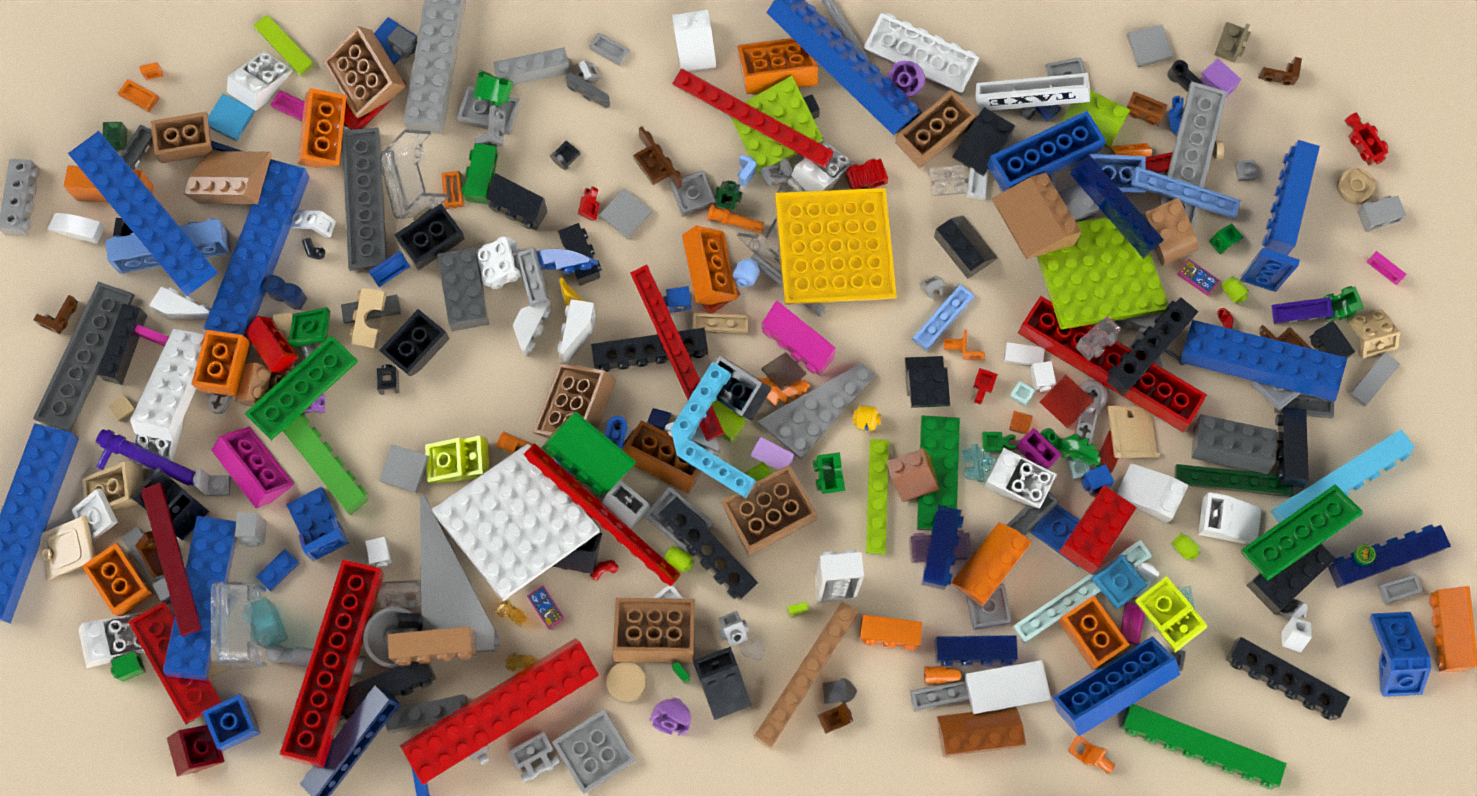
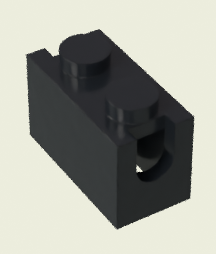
M1334 320L1316 330L1309 337L1312 346L1318 349V351L1350 358L1355 353V350Z

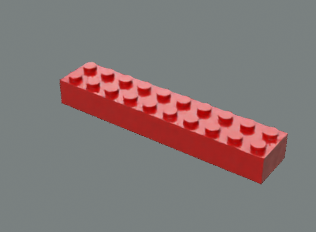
M1040 295L1022 323L1018 334L1123 396L1108 384L1106 380L1110 376L1108 371L1114 365L1119 366L1121 363L1119 359L1126 351L1130 353L1132 350L1091 325L1060 329L1052 302ZM1136 355L1137 359L1143 360L1140 356ZM1153 363L1123 397L1179 431L1184 432L1191 424L1207 394ZM1124 368L1127 373H1131L1129 369Z
M342 559L279 753L284 759L324 768L361 651L365 626L372 616L383 581L384 573L381 568Z
M574 638L399 746L421 784L424 785L597 678L599 674L581 642Z

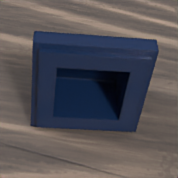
M653 408L647 423L665 431V426L669 423L671 413Z

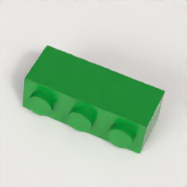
M474 143L473 150H470L469 160L471 163L470 167L467 166L466 168L467 182L462 187V194H464L467 202L488 204L486 198L495 174L499 155L496 146Z

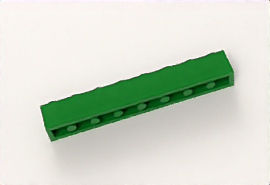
M1135 704L1127 707L1120 727L1129 736L1136 737L1138 735L1144 737V741L1155 745L1157 742L1164 745L1163 748L1168 751H1180L1186 758L1193 760L1198 758L1202 760L1204 765L1214 767V765L1222 768L1221 771L1232 775L1237 773L1241 775V779L1249 782L1255 780L1261 783V787L1270 790L1280 787L1287 765L1285 762Z

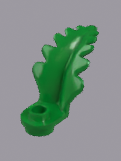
M1045 428L1040 432L1062 454L1061 458H1067L1070 455L1075 461L1080 458L1083 463L1087 461L1090 466L1092 464L1097 468L1101 466V457H1097L1099 451L1093 450L1096 447L1095 444L1087 446L1088 438L1079 440L1080 435L1078 434L1059 438L1051 428Z

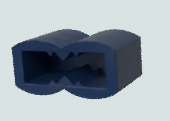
M269 275L263 285V288L272 299L285 302L292 309L301 310L307 300L300 287L292 283H286L279 276Z

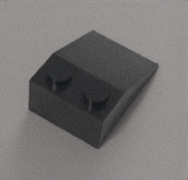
M984 107L974 120L952 158L968 168H973L975 172L984 176L989 169L987 164L990 156L1004 148L1012 136L1015 125Z

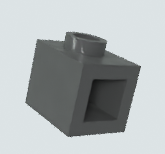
M398 25L387 40L395 54L408 58L416 52L417 40L415 36Z

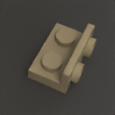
M1226 22L1214 55L1234 63L1238 56L1242 57L1245 47L1242 45L1244 41L1247 42L1251 33L1248 31L1250 24L1246 23L1243 28Z

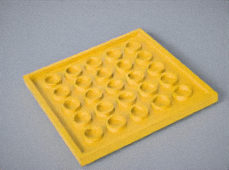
M886 188L775 193L784 305L897 298Z

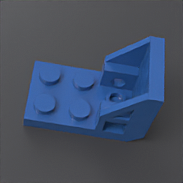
M322 486L286 504L300 533L299 539L304 554L313 562L349 544L348 538Z
M1411 612L1371 614L1370 621L1382 648L1379 657L1380 692L1382 697L1422 695L1431 670V659Z

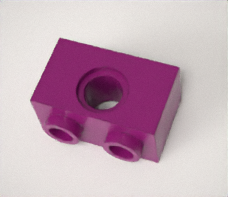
M1035 428L1026 434L1016 445V448L1029 461L1047 470L1062 455Z

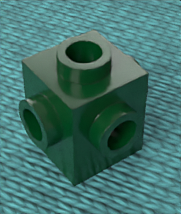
M731 180L722 181L721 186H717L715 198H717L716 206L734 210L737 202L740 203L742 199L741 185Z

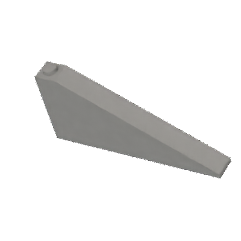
M420 495L422 631L470 626L475 631L476 652L497 651V646H500V635L496 634V630L441 524L432 513L429 501L424 495Z

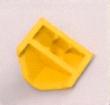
M562 277L559 279L565 308L567 305H570L571 299L585 301L580 298Z

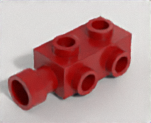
M1355 112L1344 120L1346 125L1353 130L1348 136L1350 142L1356 147L1361 159L1368 166L1374 163L1378 165L1386 160L1385 156L1389 153L1388 144L1384 140L1381 141L1377 136L1378 130L1375 126H1371L1369 123L1363 125L1360 121L1361 117Z

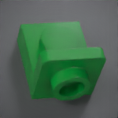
M1231 223L1220 229L1209 240V243L1221 255L1244 237Z

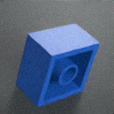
M236 695L202 712L214 743L219 750L225 751L261 734L247 697L244 695Z

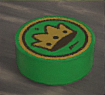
M1360 545L1354 551V558L1361 565H1368L1375 560L1376 552L1370 545Z

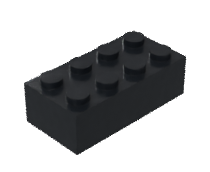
M1320 544L1267 581L1259 573L1246 586L1273 614H1276L1288 605L1336 558Z

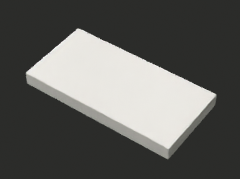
M1042 660L964 675L973 715L1051 700Z

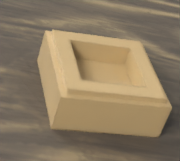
M124 394L108 406L120 422L135 411V407Z

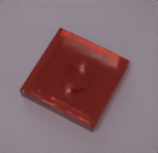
M1065 375L1039 403L1068 429L1092 405L1094 400Z

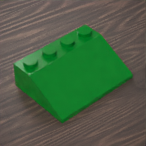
M574 412L555 429L541 447L546 454L558 461L564 469L574 474L577 480L585 483L593 493L601 497L636 464L633 458L577 412Z

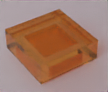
M1013 411L1009 430L1025 435L1028 434L1032 415Z

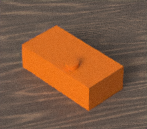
M67 165L64 187L76 201L108 203L78 166ZM132 170L152 193L153 184L142 170Z

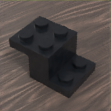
M943 356L906 357L907 396H910L911 408L950 406L947 367H944Z
M157 468L132 494L131 498L146 510L141 489L161 483L176 536L183 541L194 529L197 516L205 517L209 510L160 468Z

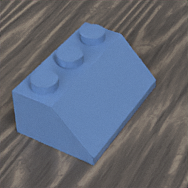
M1090 154L1085 160V180L1089 191L1145 193L1146 190L1130 186L1134 169L1136 167L1145 169V156Z

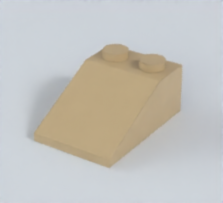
M122 462L82 478L84 499L95 489H102L112 511L139 505L131 496L144 483L142 464Z

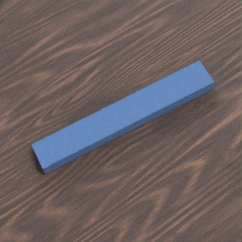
M1140 167L1134 169L1130 185L1173 200L1179 197L1183 203L1232 219L1237 217L1241 201Z

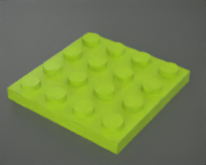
M792 76L745 101L748 105L818 143L824 140ZM731 117L749 156L757 163L756 171L759 175L762 174L761 170L763 167L779 164L782 158L786 157L788 160L797 155L792 150Z

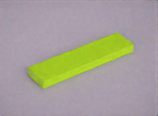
M265 15L253 25L258 33L300 76L314 66V63L268 15Z

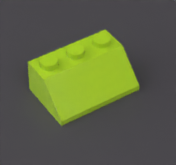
M1090 90V102L1071 103L1062 122L1088 111L1106 140L1104 146L1110 148L1124 124L1130 109Z

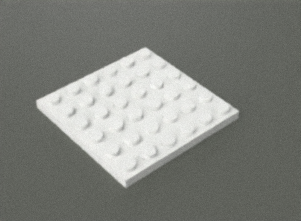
M529 444L432 509V513L502 601L594 537L600 530L580 505L575 504L571 497L558 489L556 484L550 478L545 477L540 469L528 462L523 454L531 447Z

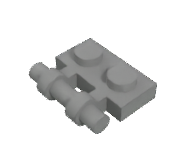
M545 732L508 751L516 769L519 770L525 767L527 770L526 773L520 775L523 782L538 778L537 775L546 770L548 772L551 771L555 765L560 763L557 756L550 760L547 756L548 753L554 750ZM542 758L544 763L533 768L531 763Z

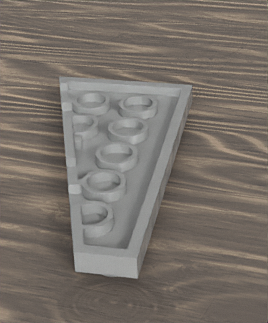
M859 363L760 419L757 423L799 459H802L875 378L876 374L864 364Z

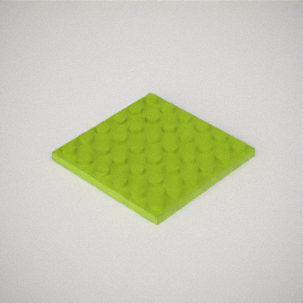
M1135 213L1076 222L1081 230V234L1075 245L1036 256L1060 329L1167 312L1166 307L1169 303Z

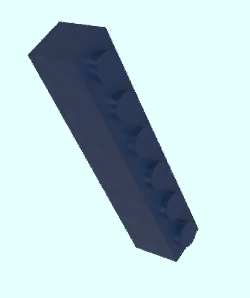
M374 686L368 692L366 698L355 709L353 715L332 740L324 768L313 766L306 773L300 785L310 796H331L399 707L400 703L386 689Z

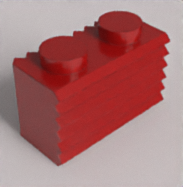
M875 158L869 159L865 164L849 166L845 174L850 190L873 189L888 184L889 179L882 160H876Z

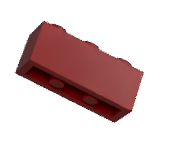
M257 316L245 331L250 343L254 345L258 355L263 358L270 371L286 373L298 358L272 318Z

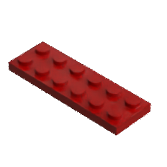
M165 601L128 621L186 725L203 716V711L222 703L209 678H207V681L165 675L163 668L174 623V617Z

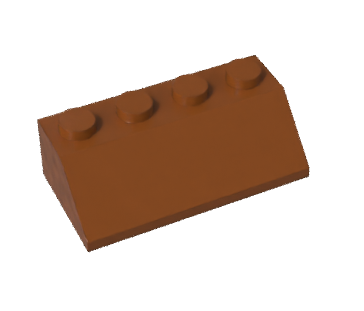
M642 420L623 447V451L636 461L634 467L687 494L691 492L702 472L677 456L672 436Z
M1017 707L974 715L973 712L937 716L943 757L1018 748L1026 745L1023 723Z

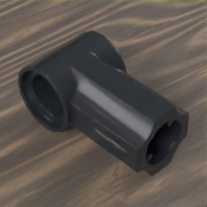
M1183 60L1175 61L1167 74L1172 82L1179 83L1187 92L1191 82L1204 84L1189 70L1188 64Z

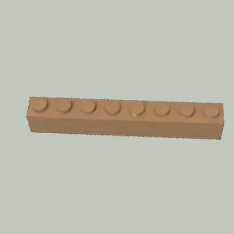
M843 601L840 603L754 735V739L769 749L773 747L859 613L857 610Z

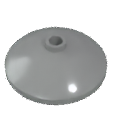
M389 607L376 612L365 626L363 644L366 653L374 662L384 667L394 668L398 666V664L389 659L388 634L414 632V629L397 628L394 620L395 613H411L399 607Z

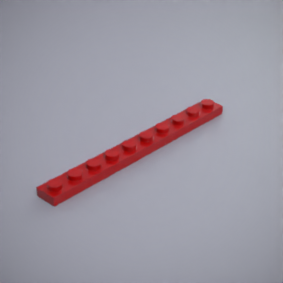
M682 68L672 83L675 87L824 169L834 154L833 150Z
M646 264L630 272L683 391L689 400L701 380L649 266ZM712 404L706 412L707 416L703 417L699 423L707 442L725 434Z
M534 443L526 450L523 455L529 463L540 469L542 474L550 478L558 489L569 495L575 504L580 505L590 517L600 523L604 530L609 531L620 544L627 547L633 556L638 557L649 570L656 573L663 583L671 587L681 574L674 567L668 564L665 559L539 446Z

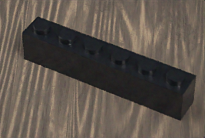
M411 661V665L396 666L350 686L339 721L343 719L348 721L355 712V709L362 703L374 686L386 689L393 697L401 694L402 696L409 695L414 692L413 689L419 686L421 688L433 684L432 681L436 680L431 664H419V662Z

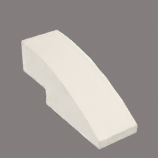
M54 213L48 226V231L98 244L105 229L99 221L64 213Z

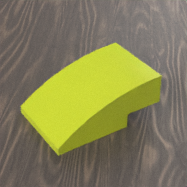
M485 437L455 438L425 445L426 455L429 456L426 465L428 483L476 479L490 470L488 439Z
M1167 576L1135 600L1139 608L1174 652L1178 651L1207 628L1204 620Z

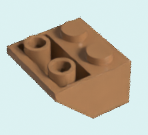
M258 363L244 365L235 401L252 407L287 374L274 373L266 366Z

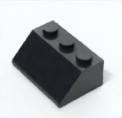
M497 173L494 174L486 198L489 208L494 212L498 213L500 211L512 221L517 220L521 222L527 229L533 228L537 230L548 213L545 199Z
M964 215L949 219L935 230L934 238L967 279L998 258Z
M602 533L596 534L554 564L553 567L593 574L599 554Z

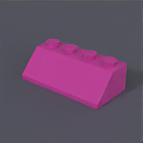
M779 301L773 304L762 322L761 329L763 334L768 338L772 337L776 340L777 345L781 349H787L792 353L791 356L796 361H802L808 371L820 376L834 360L836 347Z
M250 426L221 435L211 449L256 509L272 503L294 485L293 481Z

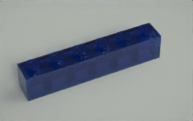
M1090 155L1074 167L1070 175L1143 259L1158 248L1164 239Z
M1431 524L1421 528L1422 532L1416 533L1414 530L1404 534L1405 538L1399 540L1398 537L1391 538L1383 546H1380V543L1372 545L1376 552V557L1368 565L1359 564L1354 558V552L1350 554L1351 557L1345 559L1344 556L1336 558L1333 564L1328 566V569L1337 589L1448 549L1451 545L1442 525L1434 527Z

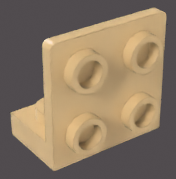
M1382 309L1347 318V323L1361 339L1359 354L1362 358L1398 349L1400 331Z

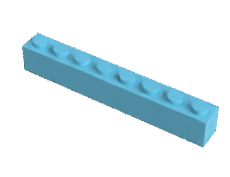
M1400 429L1275 507L1270 512L1277 522L1280 523L1334 484L1348 496L1349 493L1347 491L1350 489L1358 490L1365 485L1363 481L1366 479L1372 481L1380 476L1379 471L1382 469L1388 471L1396 466L1394 462L1398 459L1402 462L1412 456L1410 452L1415 447L1403 430Z

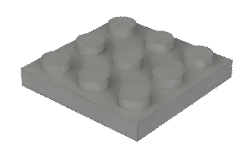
M604 709L552 742L584 795L636 762Z

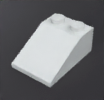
M708 10L672 15L680 70L682 68L688 72L717 68Z
M1131 463L1116 493L1136 506V509L1168 524L1173 519L1188 485L1169 475Z

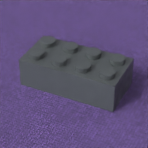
M475 247L437 254L448 323L451 330L457 331L489 325Z
M1200 414L1193 428L1191 458L1269 474L1276 460L1277 430Z

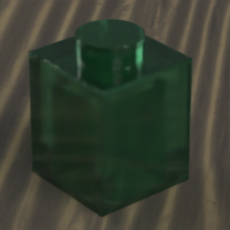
M103 122L102 135L116 152L124 150L127 145L128 129L122 122Z

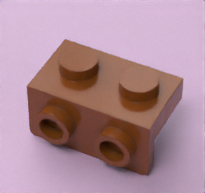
M1134 91L1127 105V108L1130 109L1128 115L1132 118L1144 120L1149 125L1159 126L1168 105Z

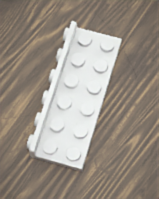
M886 13V15L880 14L864 46L865 51L893 64L899 61H913L919 64L924 71L926 79L961 95L980 58L973 51L962 50L958 44H949L940 36L935 35L934 37L922 28L916 29L912 27V24L907 21H898L895 16Z

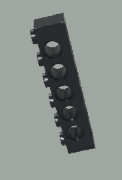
M1180 297L1176 302L1172 300L1166 307V314L1161 313L1154 321L1156 325L1153 328L1149 326L1142 334L1145 337L1142 340L1137 339L1131 346L1133 350L1130 353L1126 351L1119 359L1121 361L1119 366L1114 365L1108 371L1110 376L1106 382L1123 396L1199 312L1183 298ZM1148 343L1153 344L1154 347H1150ZM1136 355L1140 356L1143 360L1137 359ZM1124 368L1129 369L1131 373H1127Z
M705 327L678 331L684 344L691 343L693 345L687 349L690 357L699 359L708 355ZM658 334L591 344L595 369L606 372L615 368L625 370L629 366L645 367L649 363L664 364L669 361ZM648 348L655 350L653 354H647L645 351ZM629 351L636 352V355L633 357H628L626 354ZM610 354L617 355V358L614 360H610L607 357Z
M677 496L659 512V521L666 528L669 526L674 531L672 534L679 542L683 540L687 545V551L692 556H698L701 560L699 563L705 570L708 571L710 569L713 572V578L718 584H724L728 588L726 592L731 598L741 600L758 584L752 575ZM676 516L684 518L685 523L683 526L675 524L674 519ZM691 530L696 531L698 534V539L695 541L690 540L688 537V532ZM703 545L711 547L710 555L703 554ZM717 559L724 561V569H718L715 566ZM731 573L738 576L737 584H732L729 581Z
M1243 637L1235 640L1226 658V661L1230 662L1231 667L1248 672L1249 677L1266 682L1267 687L1284 692V696L1302 702L1305 708L1320 712L1323 718L1330 721L1341 718L1350 699V696ZM1247 655L1253 657V665L1247 662ZM1266 665L1271 667V675L1265 672ZM1284 675L1289 677L1290 685L1284 683ZM1302 685L1308 688V695L1303 694L1301 691ZM1320 695L1326 698V705L1320 702Z

